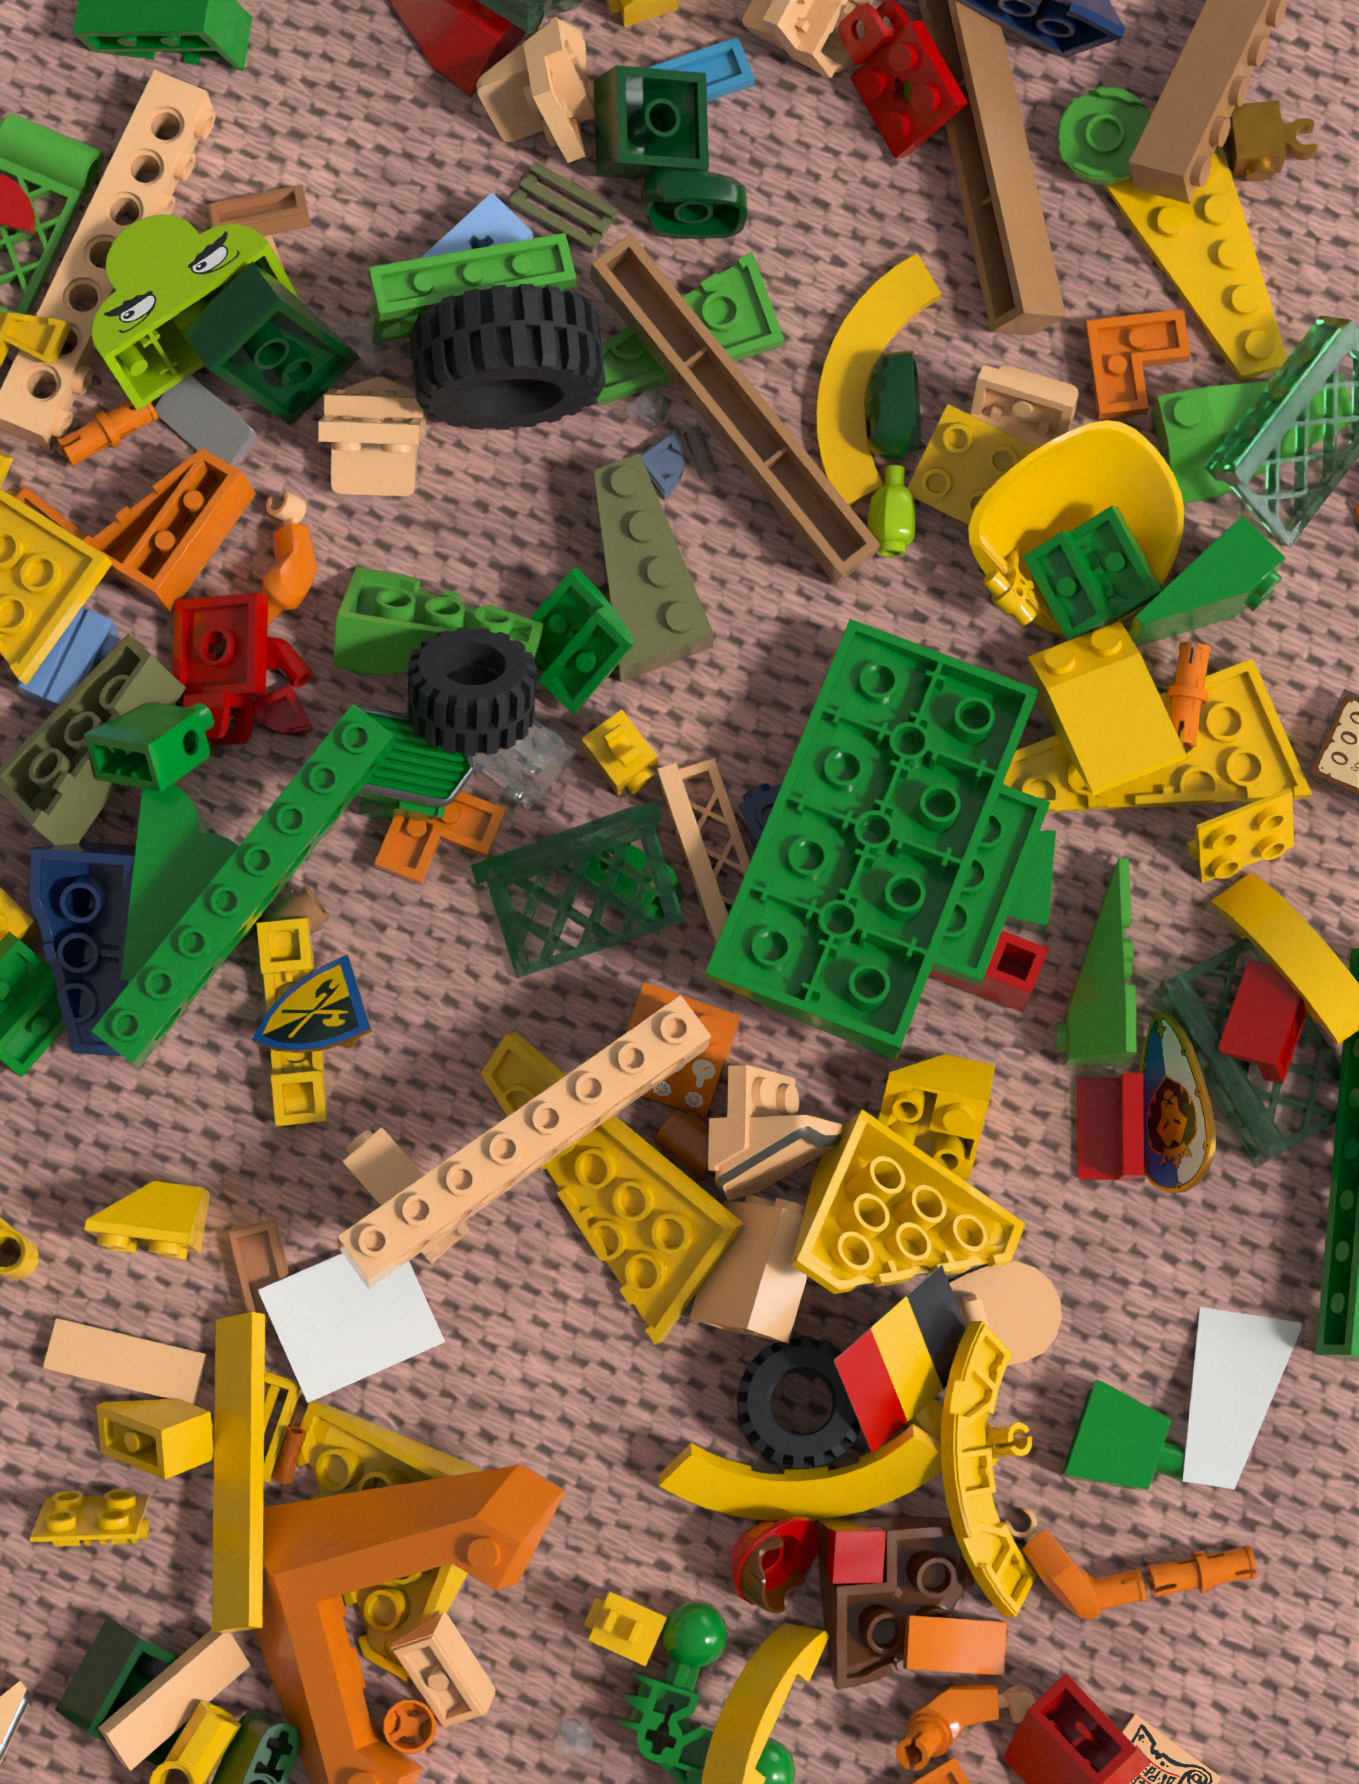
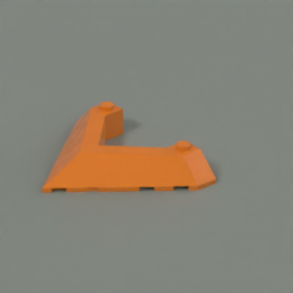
M518 1464L263 1507L262 1628L253 1630L287 1721L297 1729L300 1735L301 1745L299 1753L311 1784H415L423 1770V1767L382 1742L375 1719L370 1720L362 1690L366 1688L359 1658L356 1647L351 1648L343 1616L347 1615L342 1595L451 1563L495 1591L518 1584L566 1490L525 1465Z

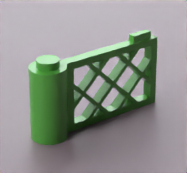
M14 113L9 114L5 120L0 118V173L2 172L18 179L21 188L31 201L36 216V231L34 236L21 232L10 236L6 228L0 227L3 239L0 240V250L8 249L15 268L14 271L0 276V286L19 279L24 291L16 312L0 306V311L30 315L84 195L91 191L101 171L104 155L102 150ZM27 183L39 189L30 192ZM51 194L67 200L59 217L41 223L33 201ZM53 230L48 241L46 232ZM39 235L44 247L40 260L21 267L13 245ZM33 274L28 284L25 276Z

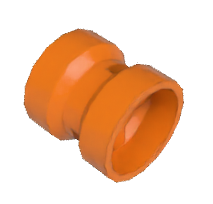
M403 1700L388 1710L384 1719L383 1732L387 1742L395 1750L404 1754H417L426 1750L432 1744L436 1735L437 1723L432 1711L424 1703L417 1700Z

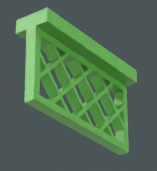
M566 233L369 267L368 276L372 289L369 324L372 344L410 338L411 328L425 308L431 304H440L441 299L450 295H462L467 290L476 288L484 290L490 289L494 285L506 284V287L534 284L535 287L542 288L548 285L558 287L562 292L567 291L570 287H575L577 278Z

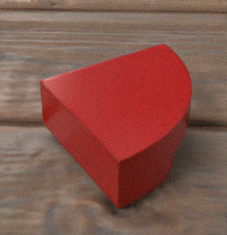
M0 174V227L34 236L36 216L29 197L14 180Z
M291 683L254 701L253 718L260 725H265L263 726L264 728L283 735H298L313 730Z

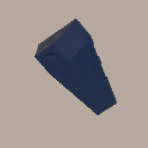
M955 0L1064 58L1123 38L1125 31L1110 0Z
M89 842L31 848L29 901L33 915L37 918L44 943L42 947L46 961H49L58 992L56 996L73 1053L122 1056L92 1032V1029L127 987L121 980L135 845Z

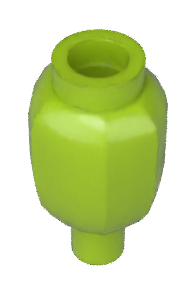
M900 465L885 467L884 486L879 488L872 496L868 512V530L881 545L876 554L886 558L904 557L906 555V546L915 537V501L911 492L904 486L905 467Z

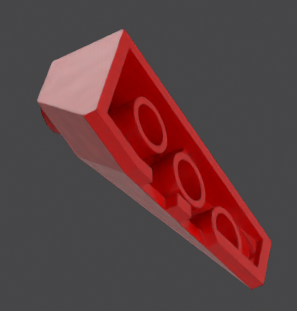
M389 0L399 15L401 22L407 31L411 33L432 68L470 98L477 91L476 84L479 77L510 53L532 27L530 7L524 0Z

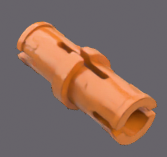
M129 400L107 413L101 410L94 414L95 420L65 437L59 438L57 443L65 458H69L68 462L71 467L74 468L77 464L109 446L112 449L122 445L121 439L151 422L159 420L151 402L137 411Z
M1180 642L1175 683L1169 686L1167 695L1172 700L1169 717L1179 739L1182 727L1184 726L1181 740L1184 743V747L1193 748L1197 746L1196 738L1201 704H1206L1208 698V691L1204 690L1211 647L1196 643L1194 662L1192 663L1194 648L1191 647L1192 642Z
M1250 1545L1205 1554L1203 1550L1191 1552V1557L1166 1563L1149 1564L1146 1567V1571L1149 1574L1147 1575L1149 1588L1154 1598L1199 1589L1200 1593L1212 1591L1213 1586L1223 1583L1257 1578L1255 1570L1257 1568L1256 1561Z

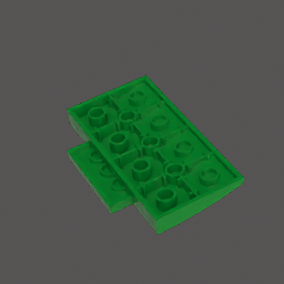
M849 619L704 977L802 1023L897 1060L931 969L979 988L985 976L1050 805L1049 801L1003 784L1039 689Z

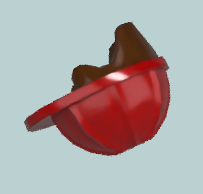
M792 1516L777 1523L762 1522L747 1531H743L735 1545L730 1549V1570L735 1594L749 1604L757 1605L773 1614L784 1612L786 1595L805 1584V1572L809 1569L818 1553L821 1538L818 1527L807 1517Z

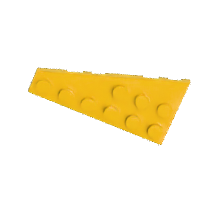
M1154 108L1148 109L1150 115L1152 114ZM1223 146L1216 147L1211 157V170L1208 180L1203 187H1197L1190 204L1135 190L1132 177L1129 180L1114 185H1103L1119 207V212L1160 270L1166 273L1178 290L1177 294L1186 307H1190L1207 331L1206 335L1238 380L1243 381L1286 370L1289 362Z
M0 488V653L8 662L16 677L24 685H27L113 562L103 553Z
M1253 658L1206 676L1204 690L1208 691V698L1206 704H1201L1196 738L1197 746L1187 748L1181 742L1186 752V760L1092 796L1057 735L1016 750L1003 783L1011 788L1049 801L1050 805L1047 813L1256 802L1288 788L1292 790V800L1310 799L1312 796V792ZM1167 691L1159 695L1168 715H1170L1172 700L1167 697ZM1184 726L1182 727V730H1181L1180 741L1182 740V734H1183V728H1184Z
M516 1032L504 1036L480 1073L507 1117L566 1076L563 1071ZM614 1115L540 1168L541 1170L547 1169L561 1190L557 1193L599 1260L608 1263L622 1285L619 1291L629 1306L635 1305L648 1325V1328L645 1329L653 1344L656 1345L662 1342L669 1334L744 1223Z

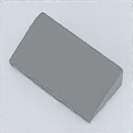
M192 375L166 391L154 408L158 418L193 449L198 451L203 448L232 466L258 441L255 431Z

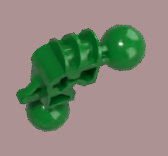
M686 1602L679 1604L669 1612L661 1633L664 1650L670 1657L664 1679L631 1670L630 1673L641 1682L637 1693L625 1692L622 1695V1699L633 1706L630 1717L615 1718L614 1720L620 1725L638 1731L637 1744L640 1752L648 1760L658 1763L664 1773L669 1772L677 1784H701L707 1752L715 1727L704 1723L691 1729L686 1719L687 1716L695 1712L700 1699L701 1691L694 1689L700 1668L710 1666L719 1659L727 1646L728 1631L724 1618L717 1609L704 1602ZM673 1704L674 1709L668 1726H670L669 1735L676 1738V1744L667 1743L664 1749L660 1751L653 1748L655 1739L647 1735L648 1729L657 1730L666 1719L669 1705ZM768 1738L755 1769L766 1778L764 1784H793L796 1768L791 1753L784 1744L773 1738ZM683 1770L689 1771L688 1776Z

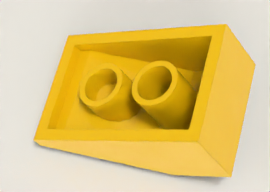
M1121 621L1028 656L1033 687L1039 689L1036 699L1092 796L1187 759L1186 752L1145 662Z

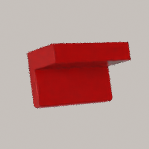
M1250 960L1247 963L1218 1049L1223 1056L1258 1064L1264 1080L1283 1084L1308 1012L1305 1009L1304 1000L1271 964Z
M1122 1073L1119 1078H1080L1077 1081V1177L1080 1180L1139 1181L1144 1176L1143 1073Z

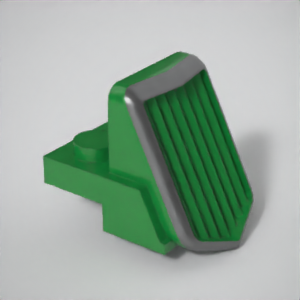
M357 706L394 735L396 743L394 749L357 794L361 799L358 815L372 819L402 816L415 821L443 818L445 807L454 801L475 771L472 756H464V753L455 752L454 754L443 752V747H431L426 744L425 737H418L412 730L413 724L409 723L407 713L370 706Z

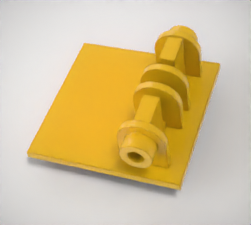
M947 404L907 489L911 492L913 498L969 525L973 510L985 492L1015 462L1037 447Z
M1290 788L1196 825V833L1193 835L1194 840L1187 842L1186 845L1193 861L1199 860V874L1202 883L1215 878L1225 879L1231 877L1242 867L1262 859L1273 860L1284 854L1287 849L1294 847L1293 800Z
M116 1489L105 1493L104 1496L83 1497V1494L78 1491L56 1493L52 1498L45 1499L30 1535V1542H52L54 1547L81 1546L82 1540H84L85 1546H91L93 1540H99L100 1545H107L110 1539L112 1545L138 1544L139 1539L149 1538V1519L143 1518L149 1503V1494L135 1495V1492L129 1489Z

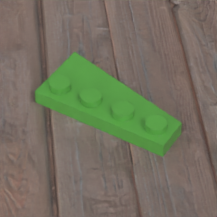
M752 251L738 259L737 264L719 275L715 273L702 281L700 287L683 296V299L734 362L784 346L782 332ZM629 327L602 343L605 385L596 399L598 406L673 382Z

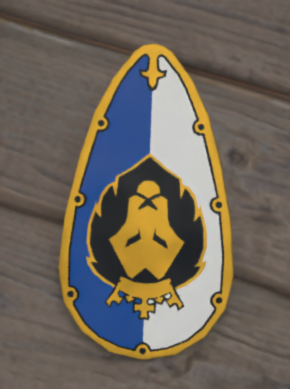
M1158 1013L1153 1017L1148 1028L1139 1066V1073H1143L1144 1174L1153 1186L1166 1193H1183L1197 1186L1209 1171L1216 1150V1128L1212 1112V1102L1189 1038L1172 1015Z

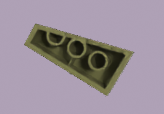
M638 453L593 470L610 604L620 616L636 643L618 664L620 682H624L712 648L713 631L641 454Z
M128 633L0 766V792L36 830L54 845L79 843L119 785L97 780L84 733L149 703L156 702L175 705L186 687Z

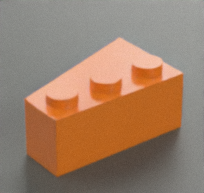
M203 448L152 486L154 491L131 509L126 506L114 516L117 519L93 538L88 535L82 540L106 555L113 562L106 574L171 614L175 609V600H180L184 597L256 495L242 471Z

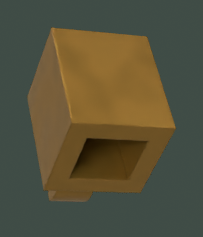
M1279 100L1244 103L1241 107L1235 106L1230 117V130L1227 137L1232 177L1245 176L1246 180L1252 182L1270 179L1275 173L1281 172L1286 152L1297 160H1309L1315 157L1318 149L1317 144L1304 145L1296 138L1299 134L1312 133L1314 120L1301 118L1291 123L1282 124Z

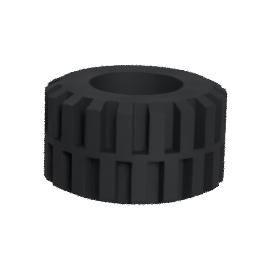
M459 627L457 631L450 632L444 630L438 632L436 638H426L421 642V648L413 650L411 661L408 662L407 717L409 723L413 724L412 730L418 737H425L426 744L431 747H443V752L450 754L461 752L464 753V756H475L476 753L491 755L496 754L497 749L508 750L514 747L516 740H523L528 735L529 728L533 727L537 666L534 665L535 659L532 653L525 651V645L519 640L511 641L510 635L503 632L493 633L490 632V629L481 627L478 630Z
M812 1336L789 1338L788 1343L777 1342L763 1348L745 1368L737 1391V1418L748 1443L761 1454L760 1456L769 1462L772 1461L779 1464L780 1467L788 1469H810L826 1465L844 1454L860 1434V1423L834 1362L844 1351L841 1352L835 1348L833 1343L824 1339L823 1341L812 1339ZM796 1372H806L819 1377L827 1385L832 1396V1411L829 1419L820 1429L808 1434H795L785 1430L777 1423L771 1411L770 1400L774 1387L782 1378Z

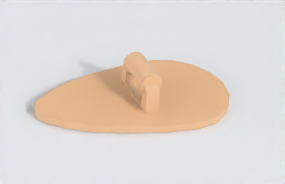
M1012 1261L1004 1266L983 1267L949 1283L966 1328L970 1321H983L1012 1351L1013 1354L1008 1365L1024 1363L1044 1353L1056 1338L1062 1320L1060 1297L1051 1280L1037 1268Z

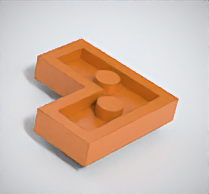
M1184 309L1086 320L1084 328L1098 420L1147 414L1149 406L1143 367L1189 361L1191 354Z
M460 791L454 801L445 807L443 818L415 821L402 816L393 817L374 862L375 868L422 886L441 840L488 858L506 816V809Z

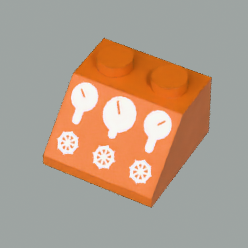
M644 982L626 1033L680 996V994ZM681 995L712 1036L707 1050L641 1097L675 1109L678 1108L687 1113L692 1111L697 1116L706 1119L740 1026V1015Z

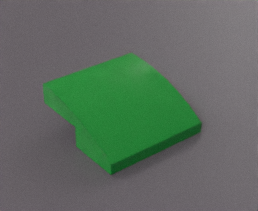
M1116 506L1108 507L1071 532L1061 531L1022 556L1067 641L1112 624L1151 602L1163 591L1119 507Z
M578 567L567 573L530 618L543 623L542 636L534 657L535 665L543 672L538 681L573 715L582 708L636 644L631 633L611 604Z
M9 931L0 941V1060L20 1077H23L66 1027L56 996L58 992L51 967Z

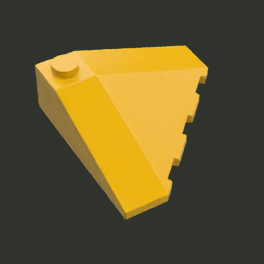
M862 1109L842 1126V1137L838 1144L823 1153L813 1175L791 1265L833 1294L850 1292L855 1286L874 1283L876 1287L908 1282L914 1276L933 1273L940 1265H943L946 1275L966 1272L971 1266L988 1264L990 1268L1004 1266L1012 1261L1026 1223Z
M318 1400L309 1402L303 1418V1430L306 1431V1435L298 1459V1466L310 1464L319 1488V1494L310 1497V1499L482 1471L466 1461ZM451 1563L343 1594L346 1606L357 1603L367 1628V1635L358 1638L364 1658L406 1682L410 1681L409 1675L390 1648L392 1643L432 1617L444 1612L447 1613L468 1573Z

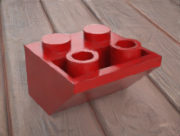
M1067 1673L1027 1710L1003 1756V1759L1026 1784H1129L1151 1763Z

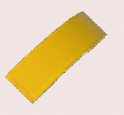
M1250 872L1211 900L1215 910L1243 940L1247 937L1304 1000L1307 1012L1337 1045L1359 1030V983L1319 934L1281 895L1258 876Z
M308 918L256 923L267 1012L283 993L302 977L315 970ZM270 1049L275 1126L327 1121L323 1051L293 1053Z
M784 1623L755 1651L734 1683L720 1713L707 1752L701 1784H764L766 1778L755 1769L756 1764L794 1680L809 1683L829 1638L825 1631Z

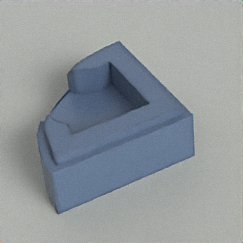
M675 429L641 453L652 484L664 500L677 488L681 481L682 470L684 471L683 445Z

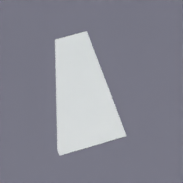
M1200 1307L1183 1482L1235 1490L1300 1334L1302 1323Z

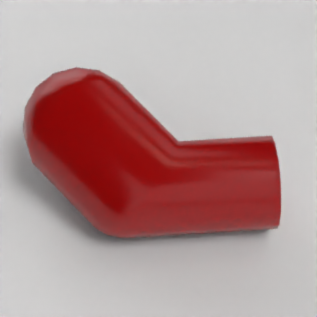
M267 637L266 670L280 671L294 688L305 685L313 676V671L286 640Z

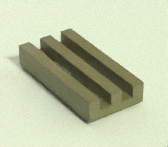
M534 161L529 169L530 173L520 182L519 190L517 193H513L509 199L510 207L557 234L566 233L567 240L593 254L617 217V208ZM540 180L603 217L600 221L536 184L537 181ZM530 194L593 230V234L590 237L526 200L527 196Z

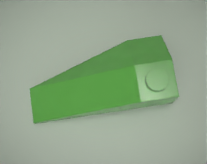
M1344 375L1209 386L1157 396L1151 412L1160 454L1174 473L1181 490L1183 504L1222 497L1240 484L1258 474L1265 473L1274 468L1276 464L1300 451L1310 448L1353 424L1355 421Z
M356 567L337 614L333 667L348 669L350 672L359 675L371 673L388 675L408 672V662L411 661L413 650L421 648V642L426 638H436L437 633L444 630L452 632L457 631L459 627L478 630L481 627L488 628L493 633L503 632L510 635L511 641L519 640L523 643L525 651L531 652L533 657L536 655L543 632V623L492 605L476 609L460 602L461 594L446 589L439 596L419 589V579L404 574Z
M1118 858L1113 868L1064 1015V1022H1056L1055 1051L1056 1053H1064V1066L1125 1067L1137 1052L1135 985H1125V979H1130L1134 959L1133 942H1131L1130 938H1125V928H1130L1129 858Z

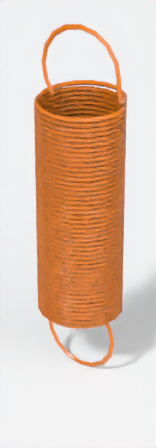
M295 1418L293 1420V1427L286 1428L272 1476L273 1480L284 1485L283 1491L285 1484L289 1485L292 1483L306 1435L303 1425L302 1429L294 1427Z

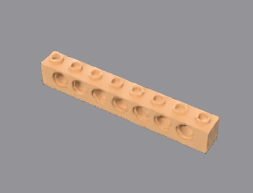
M157 70L153 71L36 316L68 320L73 323L66 340L76 341L77 346L71 353L59 355L56 364L46 363L21 349L19 350L0 389L1 430L51 450L56 438H63L67 434L73 418V413L69 410L77 394L83 396L87 392L93 378V368H90L98 352L92 339L93 320L102 303L116 291L109 281L106 269L98 268L96 264L101 257L108 255L114 240L124 229L130 226L116 224L122 214L135 212L139 214L136 221L153 215L172 214L175 205V197L172 194L179 180L186 181L192 172L195 163V154L192 152L199 137L206 139L214 125L215 112L212 111L213 107L206 90ZM166 128L179 129L178 134L170 140H160L157 138L158 134ZM146 170H156L159 172L158 176L151 182L142 183L137 181L138 176ZM94 297L98 299L96 306L89 311L80 312L75 310L78 302L84 298ZM53 383L57 385L55 392L50 397L44 399L34 397L36 389L42 384Z
M681 995L337 1236L338 1248L366 1287L370 1289L707 1050L712 1036Z

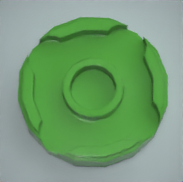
M1098 87L1089 90L1088 94L1082 95L1079 99L1076 97L1071 101L1058 121L1056 141L1062 161L1075 177L1090 184L1114 185L1129 180L1132 177L1129 160L1151 115L1143 102L1136 95L1117 87Z

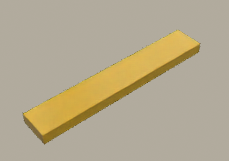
M248 1312L216 1320L212 1632L218 1633L262 1628L265 1314Z

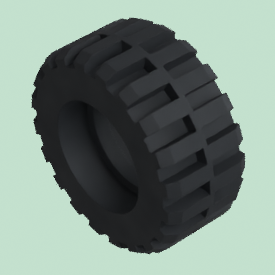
M506 284L494 285L492 288L479 290L478 288L464 291V294L459 296L450 295L441 299L438 305L431 304L425 308L422 314H419L411 328L410 343L416 400L424 412L429 414L432 419L438 422L446 421L450 426H469L470 429L483 430L484 428L509 430L510 427L522 426L527 428L542 422L552 423L561 420L563 416H573L581 412L583 407L591 406L599 397L605 385L599 315L585 298H581L577 293L570 290L562 292L558 287L546 285L542 288L535 287L534 284H520L513 287H506Z

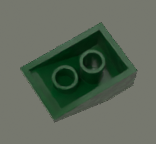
M251 262L181 331L210 371L289 425H292L360 359L355 350L282 283L254 262Z

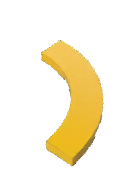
M918 253L892 268L877 280L858 300L838 330L824 363L818 389L816 411L819 456L824 475L850 507L873 496L879 488L884 486L875 467L871 452L867 447L868 437L864 399L867 396L865 392L871 368L877 359L882 356L892 338L894 339L896 334L912 318L941 298L940 290Z
M970 1321L952 1363L944 1397L941 1421L943 1485L952 1527L962 1555L974 1579L988 1600L1003 1617H1016L1038 1574L1017 1547L1007 1524L1000 1523L991 1494L996 1492L991 1447H986L988 1414H994L998 1390L1013 1353L983 1321Z
M912 1424L898 1437L880 1447L873 1454L870 1452L860 1456L858 1463L830 1471L828 1466L810 1469L784 1470V1475L752 1471V1466L724 1459L690 1443L659 1474V1487L701 1507L749 1519L781 1521L792 1516L807 1517L810 1521H815L817 1519L837 1518L889 1503L933 1479L942 1472L941 1442Z

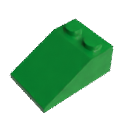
M1242 515L1135 616L1128 634L1136 647L1235 618L1246 607L1255 612L1275 592L1273 588L1282 579L1277 572L1286 557Z

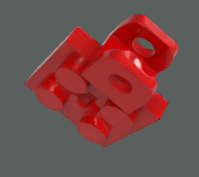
M894 0L883 1L877 9H874L867 3L859 4L839 23L841 40L854 64L864 63L850 76V79L895 159L910 155L968 104L923 21H909L904 10ZM884 17L890 20L891 25L885 26L883 23ZM859 21L864 23L865 36L863 39L858 36L856 31ZM910 81L913 86L909 91L911 101L906 99L904 95V82Z
M248 593L175 600L173 676L186 687L178 700L183 701V707L186 708L197 702L207 706L214 719L213 728L205 733L206 738L209 739L211 744L218 746L246 744L251 737L254 699L248 697L266 695L267 595ZM222 635H224L226 650L221 657V655L214 654V646L221 643ZM230 716H233L236 725L234 730L228 734Z

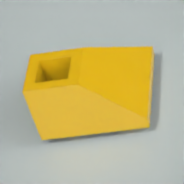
M943 1054L889 1072L878 1121L961 1179L969 1181L990 1101L995 1065Z
M152 1181L86 1219L84 1230L98 1238L97 1245L105 1246V1250L136 1254L137 1245L148 1246V1251L156 1253V1257L186 1261L188 1252L201 1254L210 1192L203 1187Z

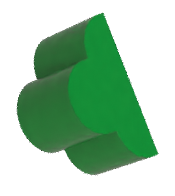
M174 784L162 792L142 789L121 980L126 986L239 847L228 838L210 834L207 825L191 799ZM265 911L262 913V915L258 918V920L254 923V925L250 928V930L246 933V935L242 938V940L236 947L243 944L249 938L252 937L251 931H253L257 927L256 923L262 922L265 915Z

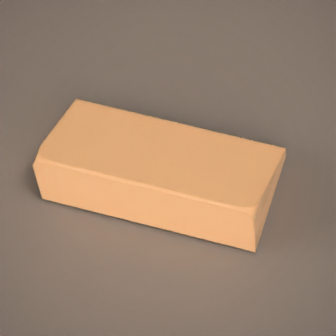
M444 1612L432 1617L392 1643L391 1650L443 1728L487 1714L495 1695V1687L447 1613Z

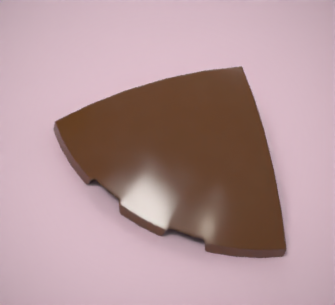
M872 1516L817 1519V1527L821 1537L818 1560L825 1632L829 1635L827 1650L834 1687L837 1690L856 1687L879 1680L898 1670L897 1663L904 1659L906 1615L954 1618L953 1608L960 1599L964 1588L967 1586L972 1587L975 1579L962 1555L950 1518ZM830 1527H881L886 1531L883 1583L832 1584L827 1579Z

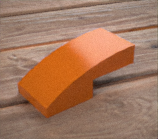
M906 1615L903 1669L1004 1675L1007 1622Z

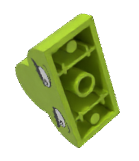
M153 215L128 226L112 243L106 259V272L109 281L116 291L98 309L92 324V339L97 351L137 411L205 366L181 331L251 262H254L277 279L300 300L270 244L257 230L240 224H226L211 228L199 235L188 221L180 217Z

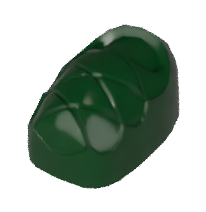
M658 168L647 175L642 186L641 208L657 236L677 239L727 238L739 234L744 229L747 221L746 188L744 184H741L733 177L711 171H701L700 169L674 171Z
M913 350L885 353L874 363L867 381L865 392L867 396L864 399V408L871 430L867 447L879 458L899 460L922 449L918 370Z

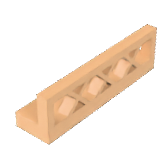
M713 758L682 769H678L677 763L658 768L657 776L714 947H716L728 918L725 905L732 908L734 900L720 893L716 879L723 865L745 876L750 860L716 760ZM708 773L714 793L706 808H703L689 801L683 781ZM717 800L723 817L711 812ZM693 811L702 815L698 824ZM708 818L728 829L730 839L722 855L706 848L700 832ZM732 847H734L739 864L727 858ZM709 858L718 862L714 871Z

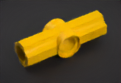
M205 1700L201 1701L164 1763L153 1771L150 1784H171L170 1776L173 1769L183 1771L188 1777L189 1784H209L210 1776L241 1727V1724L232 1714L220 1706L213 1705Z

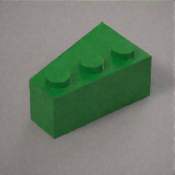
M78 0L72 33L95 53L154 60L156 52L185 54L184 64L200 65L202 56L226 59L230 63L229 69L244 71L252 16L236 0Z

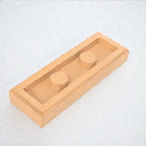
M56 1318L43 1369L161 1398L180 1399L195 1405L208 1355Z
M211 1629L100 1725L98 1729L120 1763L131 1771L185 1724L201 1701L210 1702L251 1665L231 1633L212 1632Z

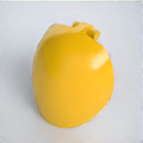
M1105 420L1085 424L1038 446L1024 455L1007 469L985 492L973 510L968 527L969 544L973 555L986 574L982 583L992 593V602L1004 615L1011 614L1021 626H1025L1032 621L1046 629V631L1064 635L1022 556L1061 531L1071 532L1110 506L1119 507L1162 586L1177 556L1184 533V504L1174 473L1158 450L1135 428L1117 421ZM1142 607L1113 623L1125 620L1129 616L1139 611Z

